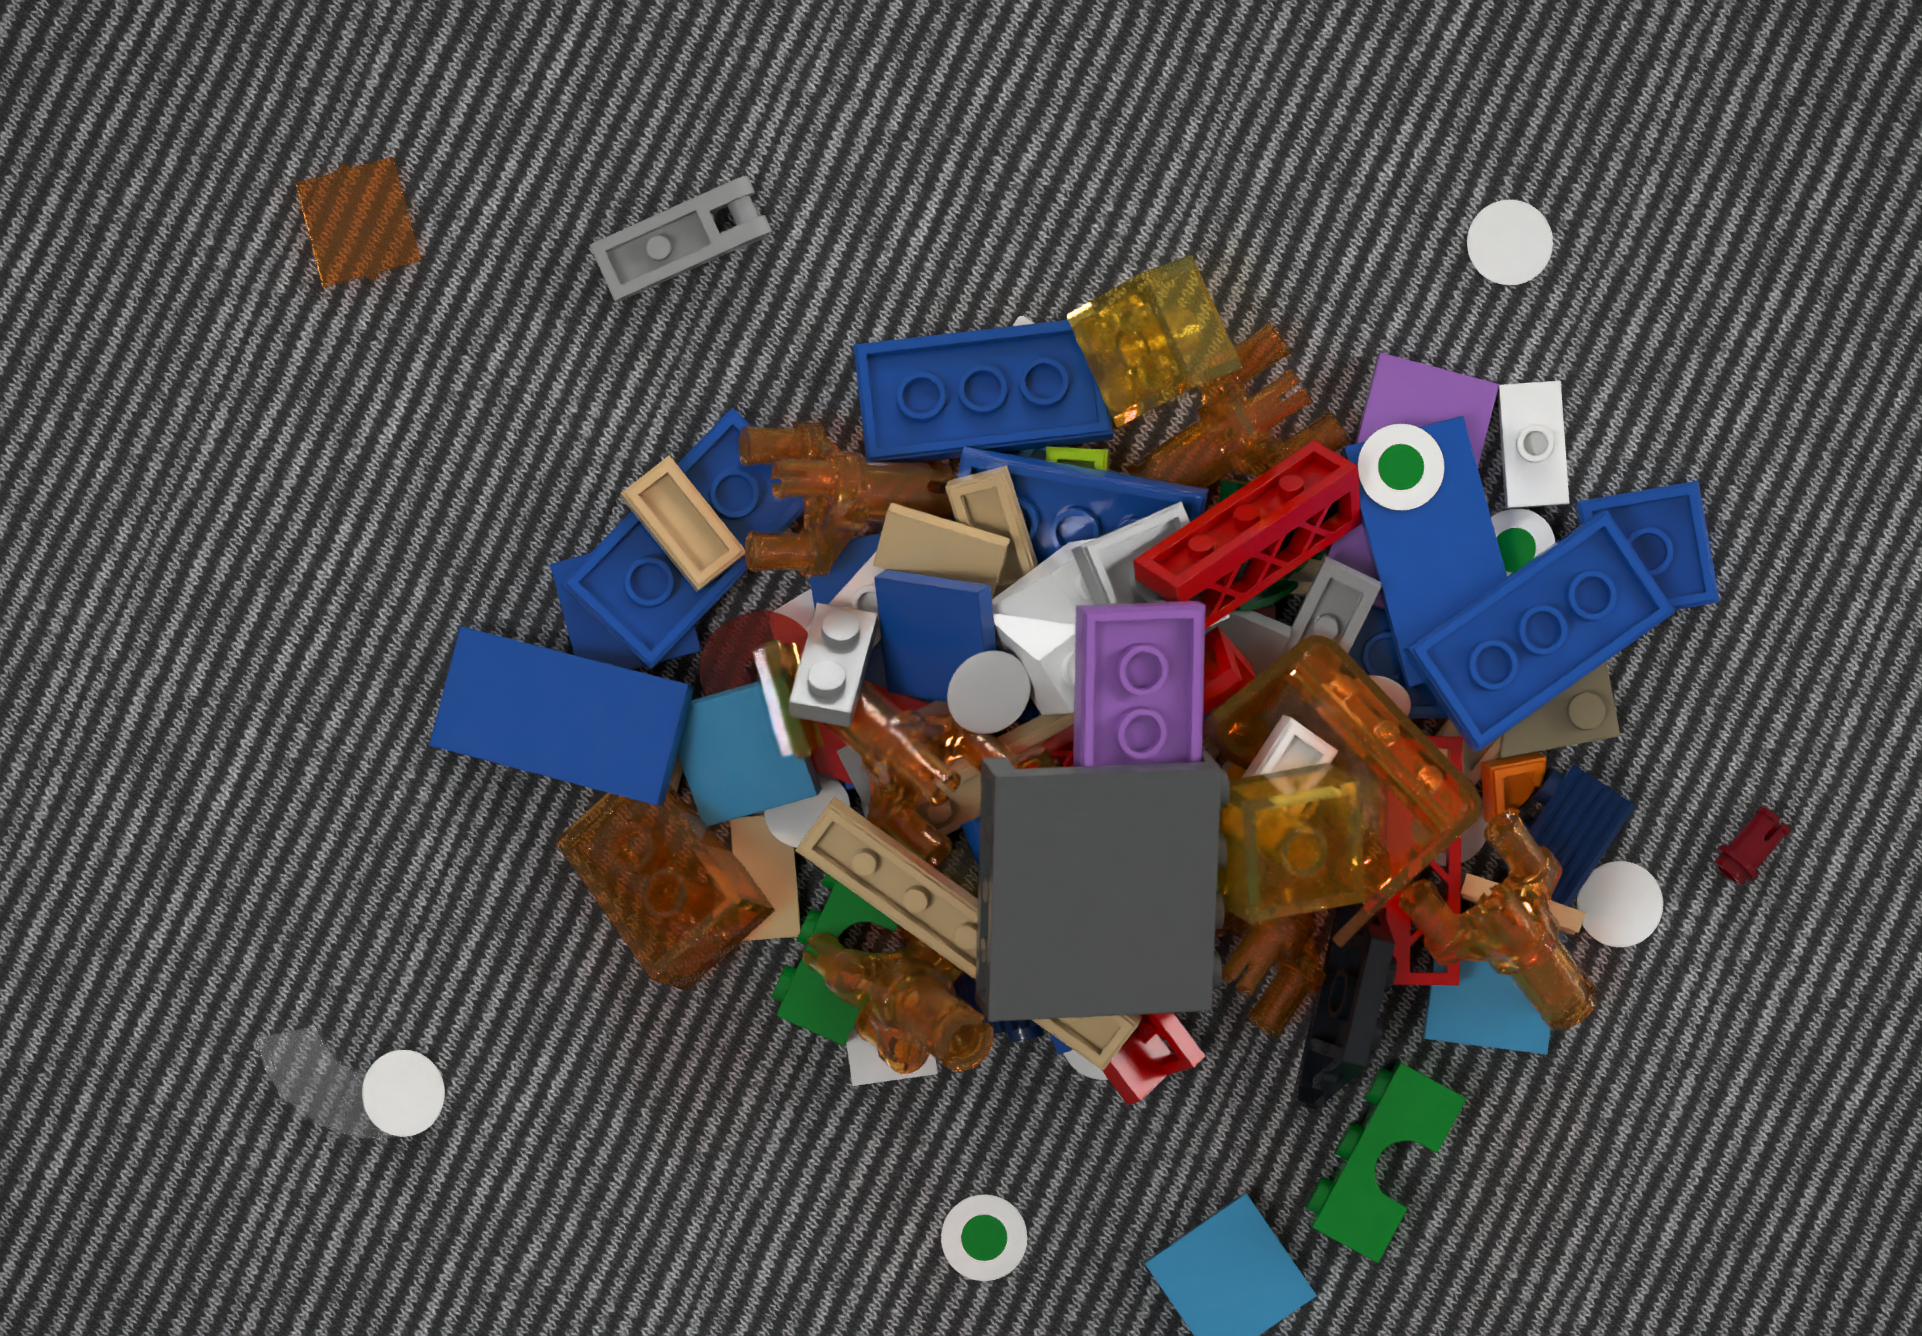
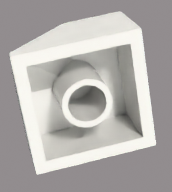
M1094 539L1068 542L992 599L996 645L1000 651L1016 657L1026 668L1030 679V698L1041 715L1069 714L1074 712L1076 605H1094L1071 549Z

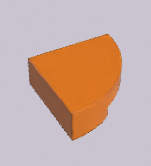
M1532 752L1481 762L1485 822L1492 826L1501 825L1515 818L1520 813L1519 808L1528 800L1536 786L1540 787L1546 769V756L1539 752Z

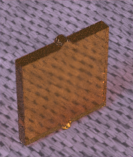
M394 157L350 168L347 164H341L338 167V172L295 183L324 288L363 277L375 281L379 278V273L422 262Z

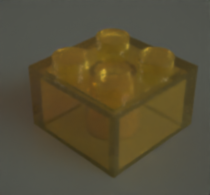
M1192 254L1142 272L1066 315L1075 334L1076 341L1086 358L1102 398L1117 428L1169 408L1243 369Z
M1329 763L1229 780V803L1227 808H1220L1219 831H1223L1226 838L1227 861L1224 869H1217L1218 889L1222 894L1225 908L1248 923H1256L1366 902L1359 780Z

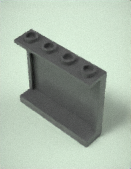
M1202 750V762L1015 769L1007 757L982 758L975 1001L988 1022L1212 1011V990L1219 989L1222 981L1220 955L1218 951H1214L1215 929H1222L1225 916L1223 897L1221 892L1217 891V869H1224L1227 861L1226 838L1224 832L1219 831L1220 808H1227L1230 788L1226 771L1222 770L1206 750Z

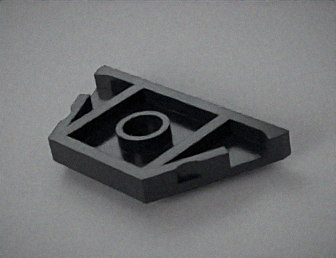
M1345 872L1291 1104L1317 1110L1367 1066L1369 1053H1374L1380 1043L1382 1020L1378 1017L1383 993L1388 992L1393 985L1397 961L1395 956H1392L1395 942L1371 878Z

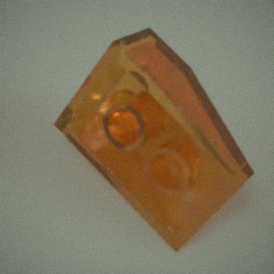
M670 785L663 807L607 793L555 840L652 981L687 991L776 911L744 865Z

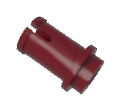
M1760 806L1756 810V814L1728 846L1720 845L1716 849L1719 856L1713 864L1728 880L1742 887L1747 880L1753 882L1759 877L1756 872L1757 868L1782 839L1791 833V830L1783 822L1778 825L1777 822L1780 818L1767 808Z

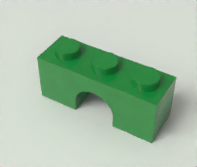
M826 873L821 885L832 889L822 912L811 907L796 942L807 946L797 969L787 964L785 965L771 998L781 1002L776 1016L845 1046L870 990V986L849 977L840 968L836 958L838 938L847 927L859 922L875 923L893 932L896 931L898 924Z
M1396 1059L1390 1071L1381 1066L1374 1075L1364 1095V1099L1372 1103L1361 1125L1353 1121L1349 1123L1334 1154L1342 1157L1340 1164L1331 1180L1323 1175L1320 1177L1305 1205V1209L1313 1212L1308 1221L1313 1229L1376 1263H1379L1408 1209L1401 1202L1384 1194L1378 1187L1375 1178V1166L1378 1157L1388 1146L1400 1141L1416 1142L1438 1153L1467 1099Z

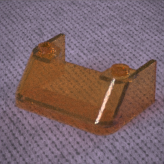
M1311 635L1302 639L1210 714L1203 722L1202 750L1213 743L1229 761L1237 766L1248 769L1282 715L1293 718L1338 750L1311 794L1360 845L1347 858L1344 865V875L1352 892L1365 905L1332 938L1341 948L1393 902L1479 819L1482 812V803L1475 787L1339 644L1324 636Z

